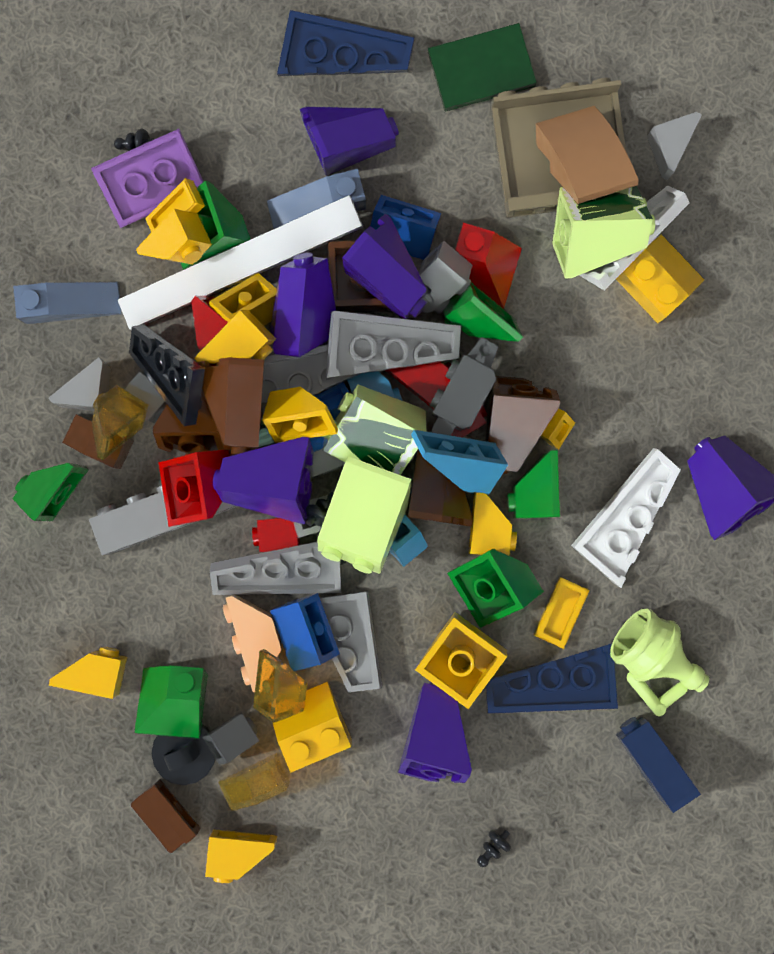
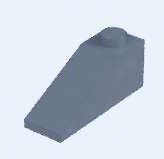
M358 169L326 176L267 200L273 228L276 229L347 196L352 198L357 211L365 210L366 199Z
M118 282L38 283L13 286L16 318L26 324L121 314V308L118 303V299H120Z

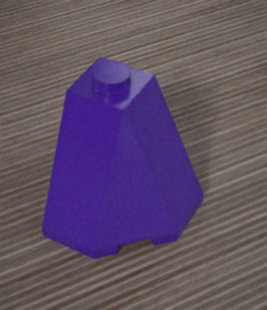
M303 107L300 109L302 121L326 176L396 147L395 136L399 135V131L393 117L387 118L383 108Z
M384 214L377 222L380 227L377 230L371 226L368 227L342 257L344 272L400 318L407 319L410 315L416 317L427 304V301L424 300L427 289L392 219L387 214Z
M301 253L295 255L293 261L281 266L270 333L276 338L272 343L274 354L301 357L329 340L331 312L336 311L327 258L313 257L312 253Z
M725 435L715 439L707 437L694 447L696 453L687 462L710 535L714 540L733 533L742 527V523L751 519L756 514H761L774 504V475Z
M300 437L223 458L220 470L217 469L214 473L213 488L224 503L292 522L306 524L307 514L305 508L307 505H310L312 495L310 469L307 468V465H313L314 456L310 439L308 437Z
M432 682L429 684L424 683L418 696L398 773L433 782H439V779L452 776V782L465 783L471 775L472 768L458 701Z

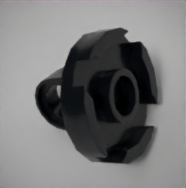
M202 724L200 739L157 735L153 742L151 754L154 767L161 777L173 784L188 785L197 783L208 775L215 763L214 755L202 738L210 732L208 727Z

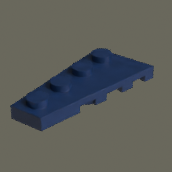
M290 10L277 75L307 76L408 72L414 37Z
M612 644L491 679L486 685L487 714L618 709L615 662L610 656Z

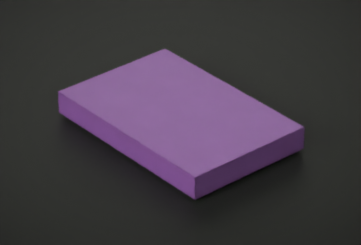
M179 128L91 168L120 228L148 216L185 178L193 180L196 187L204 182Z

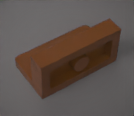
M161 779L131 803L134 811L169 853H173L183 843L187 844L201 829Z

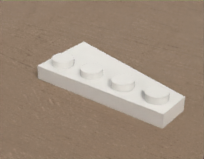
M666 186L647 201V208L650 214L655 217V231L653 235L649 236L648 245L689 204L684 192ZM644 249L579 276L605 291Z
M653 448L571 546L614 584L622 588L626 580L625 575L631 563L634 564L640 552L638 549L645 535L649 534L654 524L652 521L659 507L663 506L681 469L661 451Z

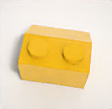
M662 234L650 243L616 278L657 323L673 312L704 281L701 275Z
M454 612L415 670L469 709L507 658V649Z
M328 681L268 706L277 741L290 773L352 746V738Z

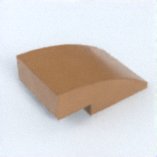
M595 106L535 123L536 144L550 161V173L577 204L638 185V177L622 143L611 125Z

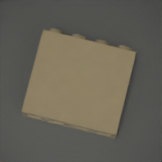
M600 78L594 80L592 84L579 85L578 82L563 84L557 89L548 90L547 87L540 86L530 89L527 93L516 94V91H505L499 93L497 97H493L491 112L506 218L557 211L559 190L562 185L550 173V161L537 147L535 123L595 106L611 125L626 151L618 98L621 80L611 81L610 78Z

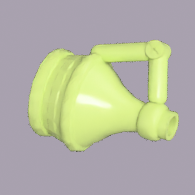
M641 609L634 613L623 624L613 640L610 649L611 658L616 664L624 665L629 670L627 681L656 716L664 715L666 709L686 694L688 689L701 692L708 686L709 676L705 674L704 669L697 664H691L685 656L679 625L675 621L659 618L651 609ZM662 677L680 680L679 683L659 698L645 682L649 679Z

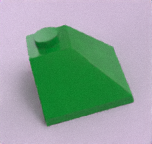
M204 181L197 187L205 204L197 214L212 245L193 265L181 263L183 270L251 240L243 215L209 181Z
M470 282L462 294L458 295L455 293L443 310L446 317L444 322L450 325L461 326V330L468 336L516 342L523 338L515 318L472 282Z
M558 450L544 453L512 486L513 493H507L508 512H513V518L560 517Z
M65 463L31 472L29 476H23L15 487L17 493L13 500L32 520L53 521L89 469L83 465Z
M491 549L447 573L480 628L523 609L544 592L528 564L495 549Z
M171 665L143 668L134 733L200 739L208 677L204 668Z

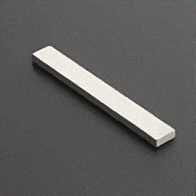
M347 196L120 298L118 303L129 329L132 330V326L146 325L191 305V300L194 296H211L247 280L257 273L260 274L293 259L297 254L307 253L328 242L363 228L352 198Z

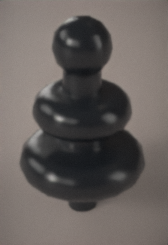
M142 128L138 129L136 134L128 133L126 139L116 138L114 146L118 150L126 147L130 151L154 140V138L150 139L148 132Z
M334 492L329 493L326 500L322 498L317 499L315 505H307L305 512L309 519L307 521L309 526L315 524L322 527Z
M494 830L489 832V837L493 842H485L483 844L486 852L477 859L480 867H486L492 857L499 859L501 857L500 848L506 852L511 850V845L505 840L510 835L507 830H504L501 835Z

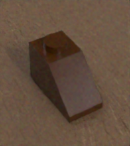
M76 414L62 443L112 468L121 469L134 440Z

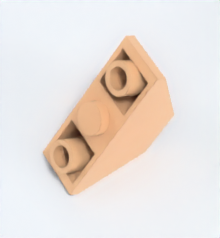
M231 595L226 597L227 604L223 605L224 615L228 624L233 622L236 635L232 636V642L236 654H242L245 666L241 667L244 683L246 686L251 685L252 691L256 692L261 689L283 649V645L271 613L238 595Z

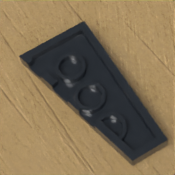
M145 325L132 326L129 354L183 426L196 425L198 411L202 406L201 392L205 368Z

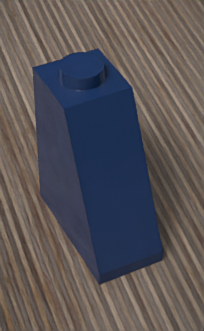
M632 717L620 726L621 731L616 736L659 800L672 813H675L701 795L645 718L637 719Z

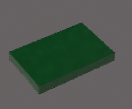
M519 23L428 48L429 59L445 112L493 99V97H497L501 92H518L536 86L537 82Z

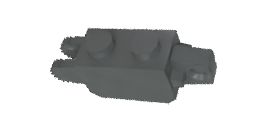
M481 337L468 356L464 355L460 362L454 359L445 376L450 379L445 391L438 389L429 405L435 408L432 416L437 418L431 429L432 431H430L431 433L451 436L454 429L462 431L471 427L496 381L495 373L491 366L498 349L497 345Z

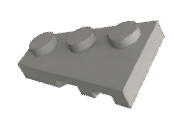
M364 591L320 597L340 652L332 660L348 693L380 689L382 682L369 592Z

